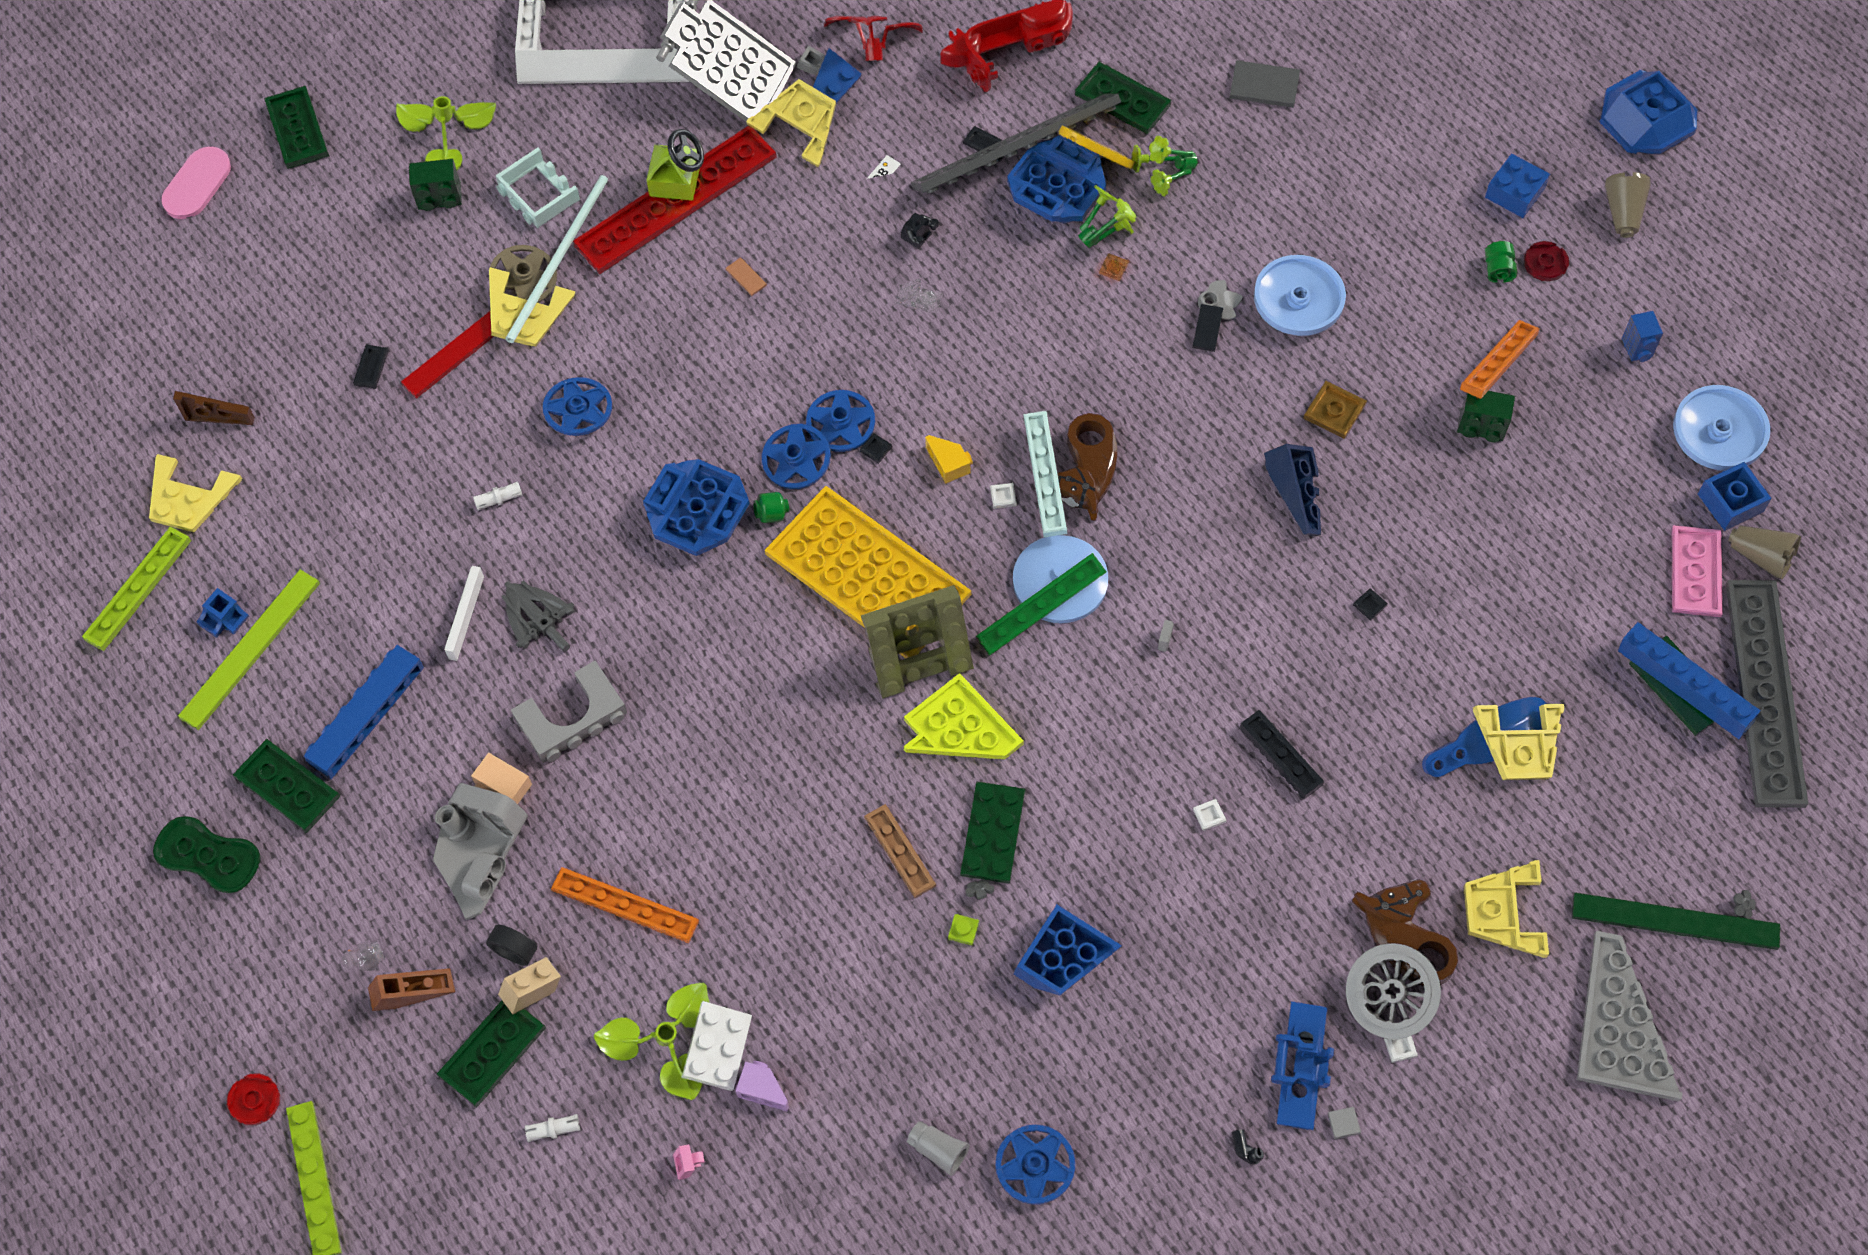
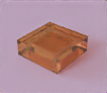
M1108 253L1099 270V274L1120 281L1129 264V260Z

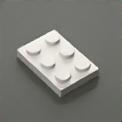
M702 1001L682 1078L732 1091L735 1086L752 1015Z

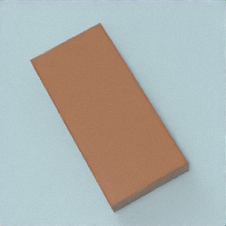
M741 257L725 268L751 296L767 286L766 282Z

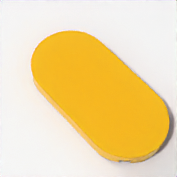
M1062 125L1059 130L1061 136L1069 138L1075 143L1126 168L1132 169L1135 164L1134 160Z

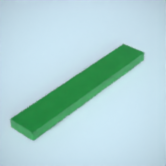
M1091 553L976 635V638L989 656L1106 574L1107 571L1094 553Z

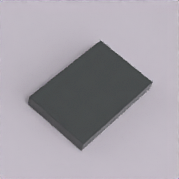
M1236 60L1229 98L1294 108L1300 69Z

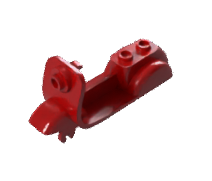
M1066 0L1042 1L1041 4L1037 5L1036 3L1032 7L981 22L972 26L966 33L957 28V35H954L950 30L948 36L953 43L942 49L940 63L953 68L965 66L973 83H977L984 92H988L991 89V80L998 78V71L991 72L990 70L994 69V63H986L980 54L1023 41L1028 52L1040 51L1044 48L1063 43L1072 28L1073 11L1071 3H1066Z

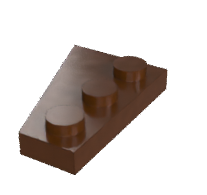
M179 391L174 392L173 400L185 421L253 425L255 417L248 406Z

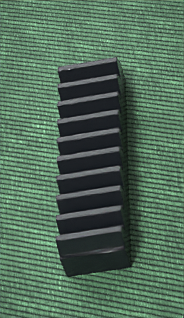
M1260 710L1241 722V732L1247 735V738L1253 742L1262 755L1266 756L1268 762L1273 764V767L1279 771L1280 775L1285 777L1286 782L1292 785V788L1295 792L1299 793L1302 799H1306L1323 786L1324 780Z

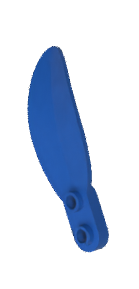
M1526 697L1498 706L1500 730H1542L1539 706L1546 704V702L1538 697ZM1477 719L1464 728L1455 741L1425 755L1422 767L1426 774L1441 777L1465 764H1483L1494 761ZM1460 749L1462 751V756L1460 758H1457L1456 752ZM1437 760L1440 761V767L1438 769L1434 767V763Z

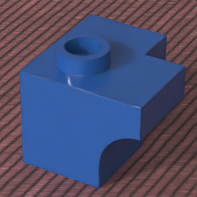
M217 588L202 605V614L196 622L200 627L217 638L224 629L235 634L249 615L239 607L236 600Z

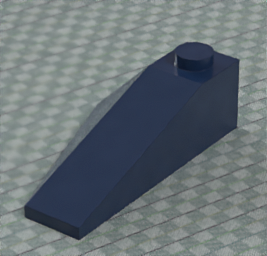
M1284 444L1265 452V466L1269 476L1303 534L1321 535L1320 509L1314 504V498L1319 496V488L1313 485V476L1318 477V466L1313 447Z

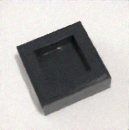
M873 433L860 448V452L879 464L892 448V444Z
M1371 588L1353 604L1370 621L1388 605Z

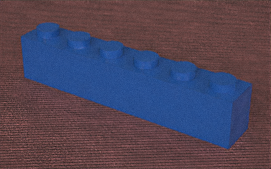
M1639 622L1623 637L1618 649L1619 653L1737 739H1740L1755 722L1761 710Z
M396 645L393 650L388 651L379 667L371 671L364 685L356 689L349 703L340 708L337 717L331 724L325 726L318 740L309 745L304 755L308 764L332 780L424 669L421 660L399 645Z

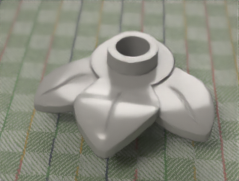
M1218 280L1212 282L1208 290L1199 296L1198 306L1200 308L1201 304L1222 307L1223 314L1221 320H1232L1236 318L1233 308L1242 301V295L1227 291L1226 281ZM1211 300L1213 304H1208L1205 301Z

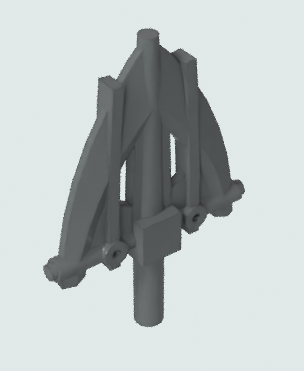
M524 580L521 584L507 581L505 583L506 596L503 595L501 597L506 603L509 623L518 640L515 645L518 648L523 647L525 649L529 646V641L532 639L537 641L539 634L542 633L544 636L548 635L563 652L569 650V643L558 633L554 623H561L562 617L565 614H573L575 612L573 609L575 605L572 602L567 604L547 591L529 586ZM533 601L541 603L545 607L544 612H542L533 603ZM521 609L526 613V615L531 619V621L526 622L522 618Z

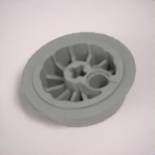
M1392 943L1369 949L1355 961L1347 977L1346 998L1352 1015L1364 1029L1383 1038L1401 1039L1423 1030L1435 1016L1440 1003V982L1433 965L1422 953L1406 945ZM1390 960L1396 961L1394 979L1386 964ZM1404 961L1409 963L1410 968L1400 980L1401 962ZM1379 964L1383 967L1387 981L1373 972V969ZM1416 969L1420 974L1421 978L1409 984H1405L1407 979ZM1369 975L1379 981L1366 984ZM1424 983L1425 993L1408 991V988ZM1392 984L1396 988H1400V993L1396 994L1395 999L1393 995L1388 993V990L1393 988ZM1374 986L1379 987L1381 990V997L1377 1001H1373L1368 996V991ZM1407 996L1423 997L1424 1001L1421 1008L1409 1000ZM1403 1001L1416 1010V1014L1410 1019ZM1391 1003L1389 1021H1385L1380 1018V1015L1388 1004ZM1369 1004L1381 1006L1374 1014ZM1396 1004H1398L1404 1018L1403 1022L1400 1023L1394 1022Z

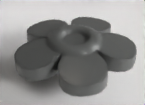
M980 880L978 883L973 881L967 884L965 893L968 897L976 895L977 899H984L987 897V894L994 892V886L990 885L987 880Z
M1742 890L1741 894L1737 893L1734 895L1733 900L1736 905L1734 912L1737 916L1750 919L1756 902L1754 899H1751L1750 891Z

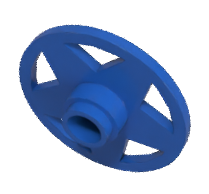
M583 377L570 378L557 383L548 391L543 401V414L546 422L557 432L570 436L586 435L598 430L608 421L612 412V399L609 391L601 383ZM578 384H586L595 388L583 392ZM564 387V397L551 400L553 395ZM604 398L607 400L605 414L596 407ZM549 413L563 416L562 426L554 422ZM582 421L594 424L587 428L576 429Z
M835 390L821 395L811 404L806 416V425L812 426L811 419L823 425L821 433L827 439L830 450L834 452H846L862 446L870 438L875 428V413L869 401L862 395L849 390ZM835 397L831 408L818 407L825 400ZM848 397L858 400L865 407L851 408ZM870 420L869 428L862 437L858 426ZM808 432L813 441L821 440L815 434ZM841 437L850 444L839 446L830 443Z
M791 424L780 428L770 436L762 451V465L769 479L780 487L793 490L803 489L816 483L827 471L831 459L830 446L825 436L818 429L806 424ZM803 430L815 434L821 440L806 442ZM789 432L786 444H773L781 435ZM825 453L824 463L817 472L813 461ZM767 457L779 462L775 475L771 473L768 467ZM796 473L807 480L799 483H786Z
M1027 1125L1011 1132L1001 1143L996 1155V1173L1004 1190L1014 1199L1026 1204H1045L1059 1198L1069 1188L1075 1174V1156L1067 1139L1055 1129L1044 1125ZM1038 1131L1049 1135L1035 1144L1024 1133ZM1011 1142L1016 1158L1001 1166L1003 1153ZM1061 1143L1069 1156L1070 1169L1055 1159ZM1023 1180L1027 1197L1014 1191L1006 1181ZM1047 1181L1064 1183L1054 1193L1042 1197Z

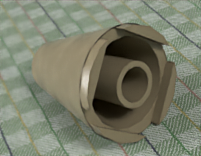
M1624 172L1611 175L1606 179L1605 190L1615 231L1623 238L1633 237L1634 234L1639 232L1651 186L1650 177L1645 174L1633 172V176H1625Z
M1740 525L1738 529L1734 528L1728 541L1732 542L1731 548L1776 578L1784 579L1792 565L1790 562L1793 556H1796L1801 536L1796 533Z

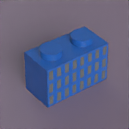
M1653 310L1631 315L1621 340L1631 361L1639 360L1640 362H1645L1651 359L1663 335Z

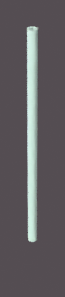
M601 175L507 334L505 339L509 343H514L608 181L606 176Z

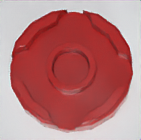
M260 1073L243 1076L244 1078L239 1081L237 1080L232 1085L227 1096V1107L230 1114L239 1123L247 1126L259 1125L268 1121L275 1114L280 1103V1092L278 1086L268 1076Z

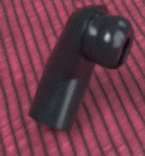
M1241 1129L1232 1132L1236 1155L1249 1164H1258L1264 1157L1262 1149L1247 1144L1245 1130Z

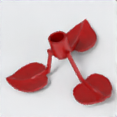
M832 16L826 18L824 22V27L841 20L855 23L863 43V49H865L866 61L883 60L882 48H885L889 31L897 28H912L923 33L922 26L915 22L891 24L885 26L882 41L880 42V38L873 37L872 22L887 21V17ZM860 22L869 27L867 43Z

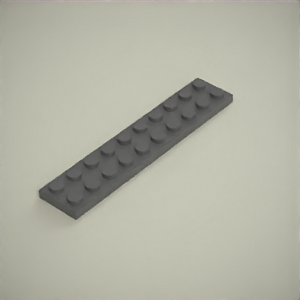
M1103 94L912 181L911 185L916 191L926 192L927 194L939 189L938 185L952 184L959 180L958 176L966 174L968 176L978 172V167L986 165L988 167L998 162L997 158L1003 156L1006 158L1018 153L1017 149L1025 147V149L1037 145V140L1045 138V140L1057 136V131L1060 130L1062 125L1073 129L1077 126V122L1083 120L1087 122L1096 118V113H1107L1116 109L1115 105L1121 102L1118 94Z
M1728 580L1725 585L1740 696L1761 710L1753 725L1745 733L1755 807L1806 808L1809 803L1776 580Z

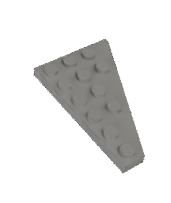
M1596 931L1593 938L1576 1080L1679 1102L1682 1099V1092L1678 1089L1673 1076L1675 1073L1667 1060L1668 1055L1662 1039L1658 1036L1655 1029L1652 1013L1646 1005L1647 1000L1641 984L1636 979L1632 968L1633 963L1626 952L1623 937Z

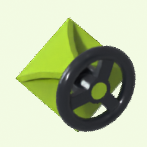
M677 129L670 134L667 146L654 144L646 179L649 196L693 201L699 169L704 162V151L698 138L690 131ZM679 136L680 144L674 146L675 139ZM687 138L691 140L695 148H691L688 145Z

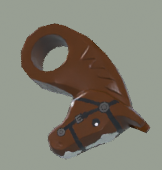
M1087 413L1077 416L1070 423L1068 429L1067 446L1076 467L1063 472H1057L1062 502L1070 507L1088 510L1091 521H1096L1098 503L1108 491L1115 475L1117 442L1110 421L1102 415ZM1093 431L1100 434L1103 440L1096 445H1086L1078 440V436L1084 432Z
M1415 879L1382 889L1370 897L1358 891L1354 894L1355 897L1352 899V902L1365 913L1371 935L1377 946L1393 943L1406 945L1417 951L1424 948L1437 950L1445 961V968L1436 972L1440 986L1450 980L1458 964L1457 948L1448 937L1412 923L1416 909L1423 905L1431 896L1428 883L1421 879ZM1390 960L1389 963L1395 968L1396 961ZM1401 962V975L1404 976L1409 970V963ZM1415 969L1408 979L1414 982L1419 980L1421 976Z

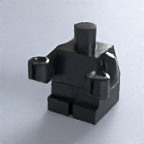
M914 213L904 224L901 230V239L919 249L925 243V240L932 235L929 227L933 231L936 230L939 226V220Z

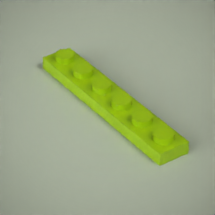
M169 527L84 633L82 638L104 652L191 542L189 536Z
M309 1101L288 1107L286 1110L313 1255L342 1254L314 1103Z

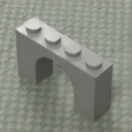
M596 661L574 672L578 684L590 701L586 715L577 723L568 726L552 724L543 716L532 698L511 709L515 721L542 763L555 761L560 757L561 752L568 748H577L581 745L583 739L588 736L594 737L599 735L603 731V727L610 723H619L624 719V715L627 714L625 704Z

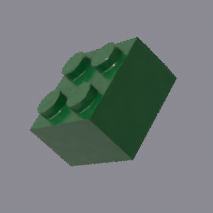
M453 159L409 163L410 188L418 210L431 211L439 207L451 209L456 205H462L461 182Z
M1488 391L1480 399L1466 393L1460 411L1457 433H1462L1463 436L1468 438L1477 436L1485 438L1489 442H1503L1512 419L1515 396Z

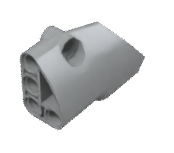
M459 783L448 802L449 805L442 806L435 814V821L441 828L433 861L455 896L465 919L468 920L482 914L505 871V858L523 827L528 814L506 795Z

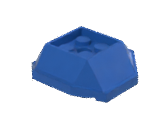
M1639 70L1606 89L1600 123L1628 153L1661 154L1695 134L1697 130V109L1660 71L1646 72Z
M1061 135L1054 137L1053 140L1043 141L1029 148L1007 176V183L1014 202L1052 222H1060L1062 224L1084 220L1100 196L1097 189L1094 188L1095 185L1104 191L1106 190L1100 155Z
M700 459L688 460L677 464H665L643 501L654 538L695 556L728 542L750 504L740 476ZM696 508H702L700 511H693Z

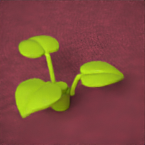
M445 96L435 98L432 108L424 104H396L398 121L408 131H423L427 124L431 125L433 123L434 117L441 122L443 150L434 149L430 151L425 157V162L453 159L457 170L462 164V155L457 149L447 150L445 123L449 122L454 115L459 122H464L465 127L481 129L490 124L496 109V103L480 102L465 104L459 107L456 112L455 106H451V100Z
M690 984L677 990L670 996L666 1012L670 1017L677 1019L675 1022H662L657 1026L656 1032H651L649 1035L638 1039L640 1035L639 1026L629 1018H617L610 1021L594 1034L596 1044L610 1058L626 1061L636 1057L639 1050L638 1044L655 1038L659 1045L669 1047L673 1061L665 1063L661 1069L660 1082L663 1088L674 1096L694 1100L700 1092L702 1083L682 1078L688 1053L677 1058L673 1043L676 1040V1026L681 1022L687 1028H695L702 1001L710 1003L706 984Z

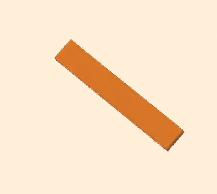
M1518 320L1461 383L1460 390L1481 399L1537 337L1539 328Z
M561 867L551 887L553 892L687 943L690 942L699 923L698 918Z

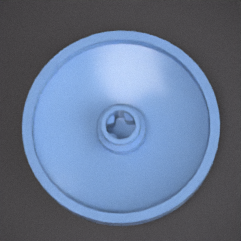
M1289 255L1272 261L1260 272L1254 289V302L1261 317L1273 328L1297 336L1314 335L1334 325L1342 314L1346 299L1345 286L1339 274L1327 263L1305 255Z
M1710 385L1694 390L1682 400L1674 416V435L1681 449L1695 462L1715 470L1725 471L1742 462L1749 466L1761 456L1770 438V423L1762 406L1749 394L1730 386Z
M1066 535L1041 538L1026 547L1018 557L1013 571L1014 592L1019 602L1023 603L1091 553H1094L1107 571L1106 564L1094 547L1079 538ZM1108 571L1042 618V620L1053 623H1069L1090 615L1099 607L1105 597L1108 587Z

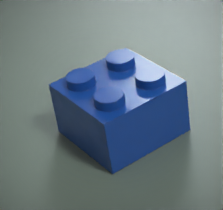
M1511 153L1490 181L1485 198L1524 218L1545 190L1550 173Z
M1745 462L1705 480L1698 492V496L1724 531L1763 513L1772 499Z

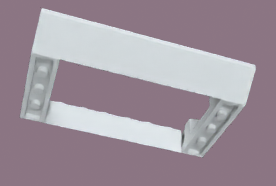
M519 0L515 46L518 84L689 82L669 67L677 52L675 48L672 52L668 53L664 62L656 59L660 49L542 50L539 37L541 16H545V1ZM668 0L667 24L678 5L689 0Z

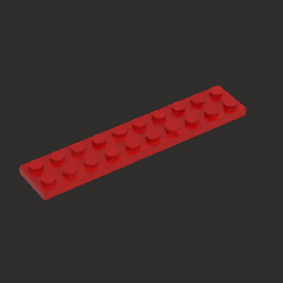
M747 126L704 154V162L699 169L693 201L649 196V192H646L573 240V245L592 267L601 274L777 158L776 152L752 127Z

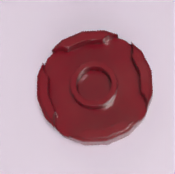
M1550 241L1536 242L1530 246L1524 255V267L1532 277L1538 280H1558L1565 275L1569 267L1567 252L1562 247L1560 249L1556 246V243Z

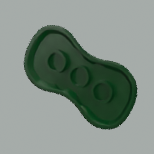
M188 816L177 817L168 822L159 833L153 847L154 858L163 868L172 871L195 873L201 876L212 888L223 893H234L246 887L257 872L260 863V852L249 840L218 836L211 832L201 821Z

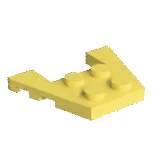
M798 79L777 96L778 98L769 105L766 104L762 107L761 111L755 116L748 118L746 123L762 134L765 133L775 116L812 138L801 156L806 161L819 167L835 111L836 101Z
M490 267L491 335L505 339L527 300L504 294L510 273ZM555 286L550 305L536 303L514 342L536 347L558 316L565 310V307L572 301L575 291Z
M157 454L149 519L152 522L195 532L211 515L215 507L242 480L240 475L221 471L211 491L171 481L170 478L178 464L177 459Z
M1543 704L1539 706L1542 730L1501 731L1497 705H1477L1473 707L1474 715L1502 780L1549 779L1552 777L1557 752L1555 745L1557 734L1560 733L1561 729L1559 722L1560 716L1564 712V704Z
M1539 860L1465 883L1464 897L1468 935L1542 958L1548 957L1547 932H1520L1515 885L1541 884Z

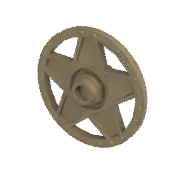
M515 245L497 254L490 267L496 268L501 260L506 269L505 272L510 273L506 289H514L517 297L528 300L544 273L540 270L543 259L549 264L551 258L537 247ZM527 251L532 253L522 260L512 252ZM557 270L546 286L548 289L540 296L537 303L546 299L554 290L557 282Z

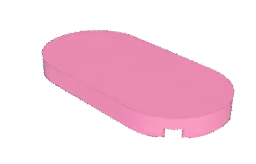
M204 147L190 155L163 192L162 205L167 214L176 219H187V217H194L202 212L231 170L228 155L222 149Z

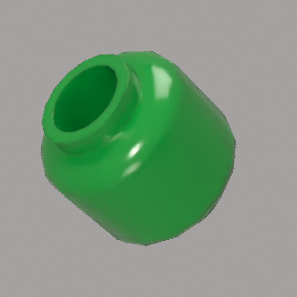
M780 492L759 494L757 500L753 501L755 518H759L765 524L783 521L785 513H789L788 500L783 499Z

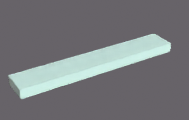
M1047 412L1023 414L1043 536L1050 537L1067 534Z

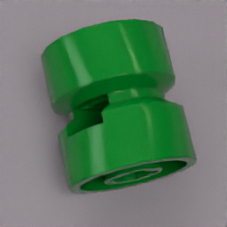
M1497 241L1489 244L1484 251L1489 281L1494 283L1498 282L1497 279H1503V282L1514 280L1518 272L1517 265L1514 262L1516 257L1513 244L1507 241Z

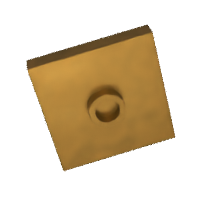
M1325 381L1304 414L1303 419L1345 439L1364 409L1367 400Z

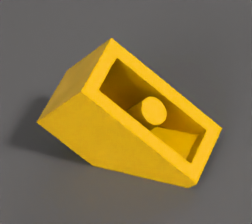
M931 435L925 437L926 449L945 484L971 473L972 458L968 451L964 452L960 444Z

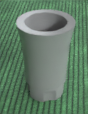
M918 1121L912 1128L907 1140L910 1146L916 1148L917 1152L937 1164L949 1176H953L956 1173L970 1147L969 1143L953 1138L921 1121Z

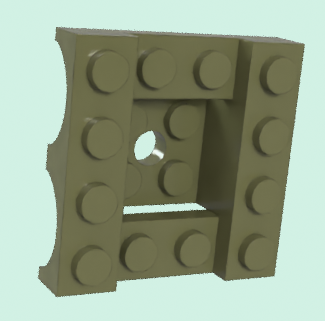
M954 585L861 615L870 645L868 648L877 676L878 683L876 685L882 699L904 692L905 684L947 670L953 676L974 669L961 598ZM916 625L913 629L907 630L908 626ZM939 641L942 646L898 660L897 654Z

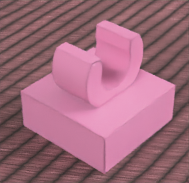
M689 1145L679 1146L673 1154L678 1180L689 1178L695 1171V1168L700 1167L701 1163L705 1162L703 1152L691 1154Z

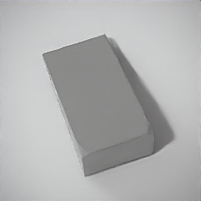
M808 45L796 68L817 76L825 55Z

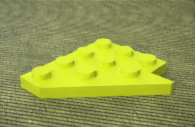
M960 673L904 716V721L917 734L914 739L904 746L906 753L1006 759L1024 745L1022 738Z

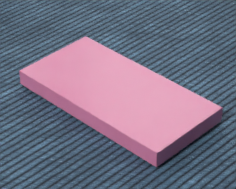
M1673 525L1672 613L1712 617L1722 616L1721 530Z

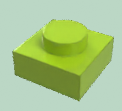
M955 914L948 939L973 946L979 920Z

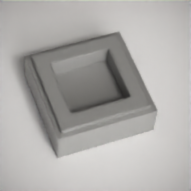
M1164 621L1158 643V650L1166 652L1168 650L1173 632V621Z
M1354 1107L1328 1112L1334 1139L1361 1133Z

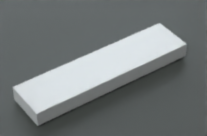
M472 566L444 649L449 660H458L484 578L480 567Z

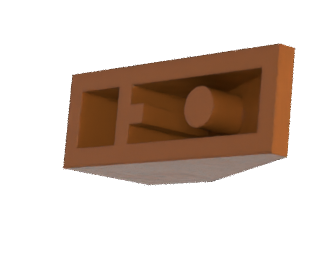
M447 968L376 975L368 986L372 1011L397 1009L455 993L451 969Z

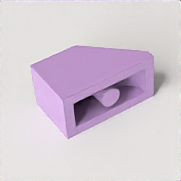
M753 1061V1063L745 1062L736 1088L737 1097L788 1111V1101L768 1065L760 1061Z

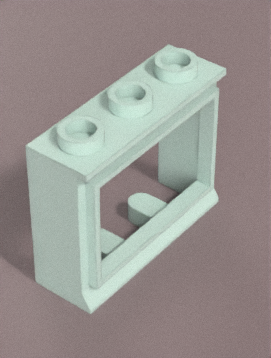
M536 148L496 175L498 183L496 188L503 197L507 195L512 207L516 211L520 209L523 212L522 215L529 225L533 223L537 228L580 200L577 187L569 188L567 178L564 175L559 177L556 174L553 163L551 161L547 163L543 161L539 148ZM535 168L561 193L560 196L536 212L510 187L511 184Z

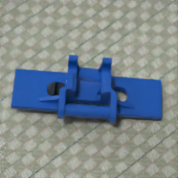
M1291 1001L1287 1035H1276L1278 1047L1275 1072L1271 1076V1082L1281 1084L1277 1125L1314 1130L1318 1088L1330 1086L1331 1076H1327L1329 1060L1334 1055V1048L1328 1047L1323 1049L1327 1007ZM1288 1047L1296 1049L1293 1077L1285 1076ZM1296 1084L1304 1086L1306 1089L1305 1097H1295L1292 1093V1087Z

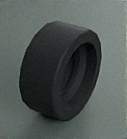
M501 924L494 926L486 940V945L493 952L522 966H528L537 950V945L530 938L515 929Z

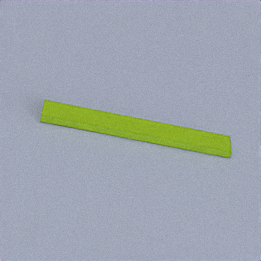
M300 569L181 711L178 717L199 731L319 586V580Z

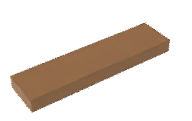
M884 804L864 816L866 822L913 897L917 898L936 887V883L887 805Z

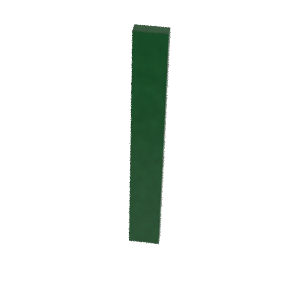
M1576 892L1573 894L1571 919L1773 950L1780 948V923Z

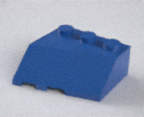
M1056 904L1017 965L1013 975L1036 989L1060 996L1122 945Z

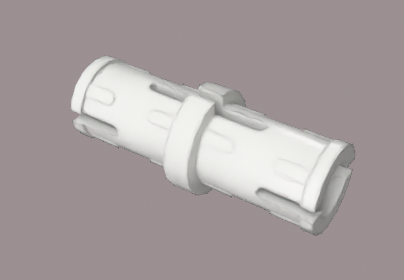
M515 482L505 487L492 488V491L474 496L473 499L479 511L496 504L498 506L502 505L505 501L523 495L518 482Z
M574 1114L573 1116L555 1120L552 1117L548 1118L546 1122L525 1125L527 1141L531 1142L547 1137L555 1139L557 1135L580 1131L578 1115Z

